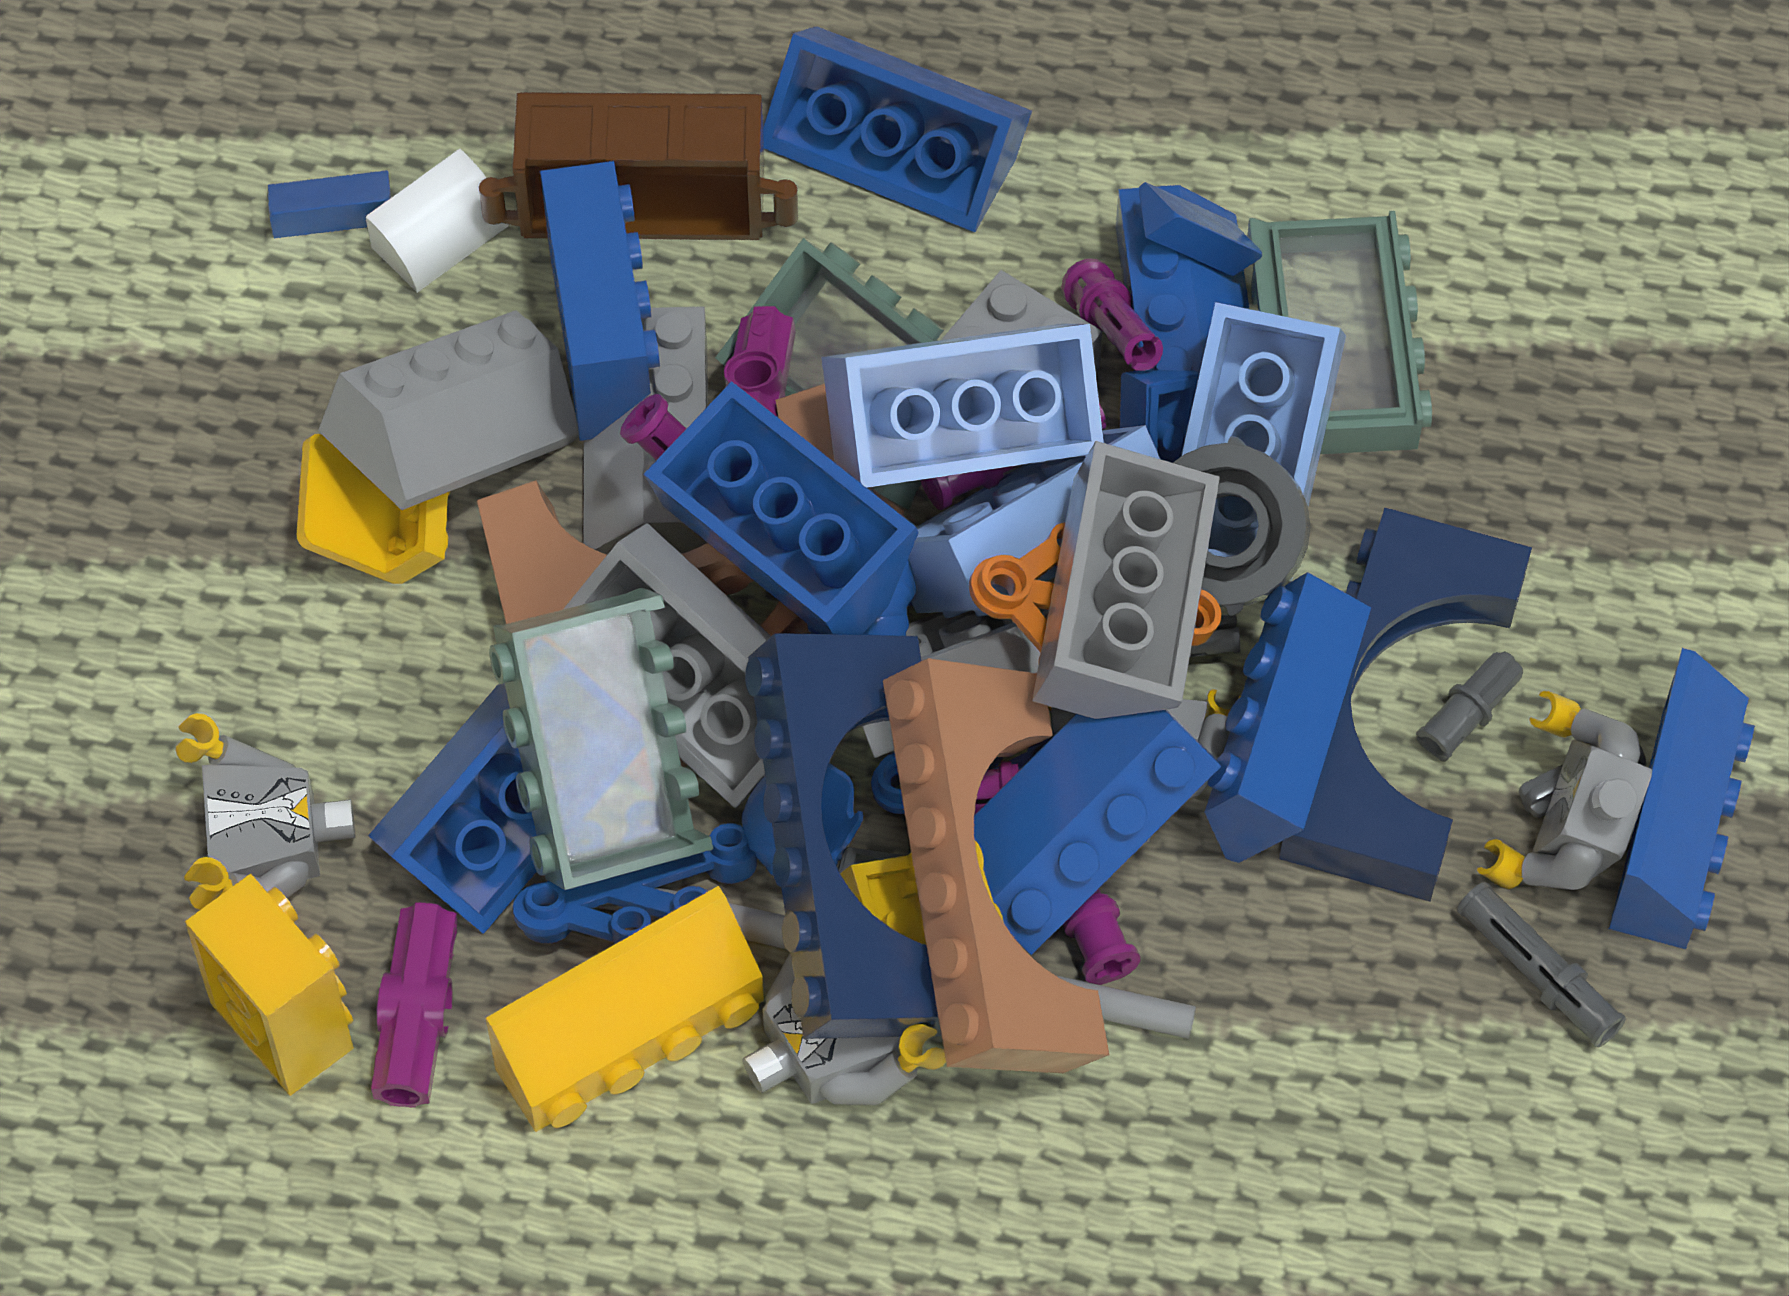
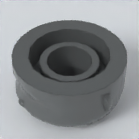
M1234 436L1229 438L1228 443L1206 445L1188 452L1176 460L1174 464L1219 476L1216 499L1226 496L1244 498L1255 510L1258 520L1256 538L1250 547L1239 555L1222 557L1214 555L1207 550L1201 589L1210 593L1217 600L1219 606L1226 607L1228 614L1233 616L1241 612L1244 606L1266 599L1278 586H1285L1300 568L1308 549L1311 529L1308 505L1300 486L1290 473L1267 454L1245 446L1241 439Z

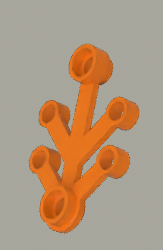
M1065 522L1057 524L1050 532L1046 541L1020 559L1010 555H998L983 560L976 566L969 580V592L975 605L991 617L1011 619L1040 653L1042 651L1047 619L1038 608L1049 610L1054 583L1037 579L1052 567L1058 565L1061 547L1056 539L1063 538ZM991 585L1003 586L1008 591L1009 596L997 592ZM1202 589L1195 622L1197 628H1194L1192 646L1205 643L1221 621L1219 603L1210 593Z

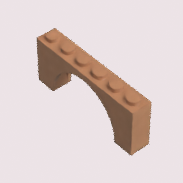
M825 384L775 400L778 418L834 462ZM537 481L477 500L506 624L563 610L607 556V554L596 551L579 542L565 531L558 521L554 506ZM868 487V488H867V489H869L871 492L874 493L872 487ZM709 543L682 554L726 595L737 593L754 581ZM546 635L539 636V638L544 640L546 643H548L555 649L559 648ZM538 637L523 640L525 652Z
M927 658L884 679L883 685L947 1067L1063 1074L1109 1056L1098 990L1083 988L1057 977L1036 962L1020 946L1001 920L991 901L979 868L974 839L975 803L985 772L996 757L1012 756L1053 736L1048 705L1032 701L1037 673Z

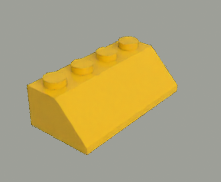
M717 886L486 1017L495 1070L535 1132L549 1124L554 1128L566 1126L584 1113L587 1108V1102L608 1090L614 1095L629 1090L643 1078L646 1068L664 1058H667L669 1061H677L688 1056L700 1045L702 1036L719 1026L724 1025L725 1028L731 1029L748 1021L757 1012L758 1004L764 1001L763 978L728 900L720 887Z

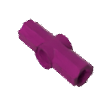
M754 306L748 316L740 319L734 356L727 361L724 368L726 386L732 381L776 417H778L775 400L786 397L785 391L796 334L793 317L782 314L775 306Z
M415 902L413 906L400 908L390 973L385 972L380 983L377 1004V1028L380 1032L378 1050L375 1055L371 1091L373 1099L381 1100L390 1106L416 1108L422 1104H430L440 1038H445L448 1033L449 1026H444L445 1009L452 1008L453 985L449 977L454 958L453 951L458 933V921L456 913L447 911L438 904Z

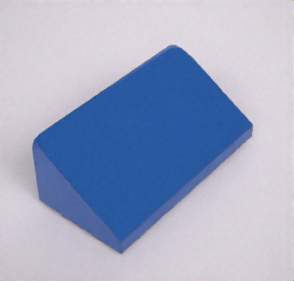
M388 170L269 184V218L274 239L367 228L366 216L391 198Z
M1147 182L1139 186L1145 238L1231 276H1235L1261 259L1262 251L1233 221Z
M1135 370L1122 373L1120 428L1145 425L1159 458L1174 463L1182 456L1199 373L1189 370Z

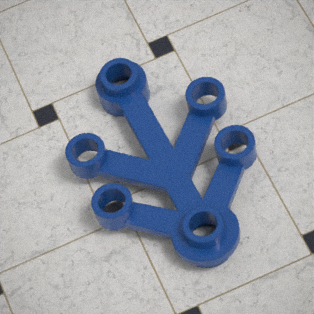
M642 800L631 804L625 812L626 833L621 842L662 831L656 802ZM580 820L565 838L568 856L605 847L602 827L592 820ZM642 821H651L650 823L645 824L639 823ZM733 823L722 824L716 827L709 835L713 845V849L567 890L548 880L547 882L530 885L523 889L514 900V920L529 939L540 943L557 942L568 936L573 930L612 941L616 944L650 925V915L662 918L708 892L706 889L698 886L685 887L676 894L654 888L705 871L711 878L722 883L742 882L755 872L757 858L755 852L748 845L742 826ZM583 840H589V841H590V842H587V843H579V841H583ZM606 903L623 907L613 915L591 909ZM628 927H637V928H638V929H636V930H624L625 928H628Z

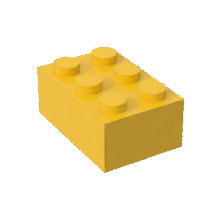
M250 873L187 919L185 924L211 1005L288 1095L291 1096L354 1049L348 1025L354 1022L341 1000L347 992L334 972L340 964L333 951L317 934L308 939L294 923L299 918L285 895L276 887L267 892Z

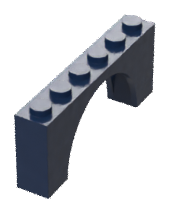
M1385 507L1378 530L1365 529L1356 564L1365 566L1366 569L1361 583L1349 581L1346 594L1371 607V611L1304 830L1282 841L1279 859L1431 902L1453 819L1419 806L1392 787L1382 777L1369 760L1357 736L1352 717L1351 697L1361 676L1370 664L1386 649L1412 634L1437 626L1457 623H1479L1510 628L1526 576L1532 547Z
M775 633L748 656L745 682L749 694L754 696L757 717L754 744L756 753L760 759H763L767 785L763 800L764 813L773 827L776 847L773 858V875L776 884L782 889L785 909L782 938L785 948L791 952L795 978L791 999L793 1010L801 1020L803 1039L901 1037L902 1033L914 1024H923L937 1029L935 1036H942L927 945L916 942L888 927L875 917L849 889L831 856L826 842L821 811L824 777L837 745L846 733L868 724L889 721L883 680L922 661L918 636Z

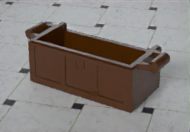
M520 92L517 93L513 176L500 179L488 177L479 184L484 221L491 225L504 223L520 227L521 236L525 239H548L540 171L614 161L618 186L629 184L631 189L634 221L624 222L626 233L638 232L639 239L760 240V238H763V228L776 225L789 227L798 220L797 185L788 179L776 181L764 178L762 95ZM504 192H515L517 210H506ZM764 194H773L774 212H763Z

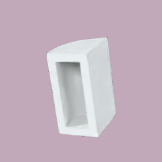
M458 149L366 216L371 248L417 293L509 225L504 223L491 225L484 221L479 184L487 177L461 149Z

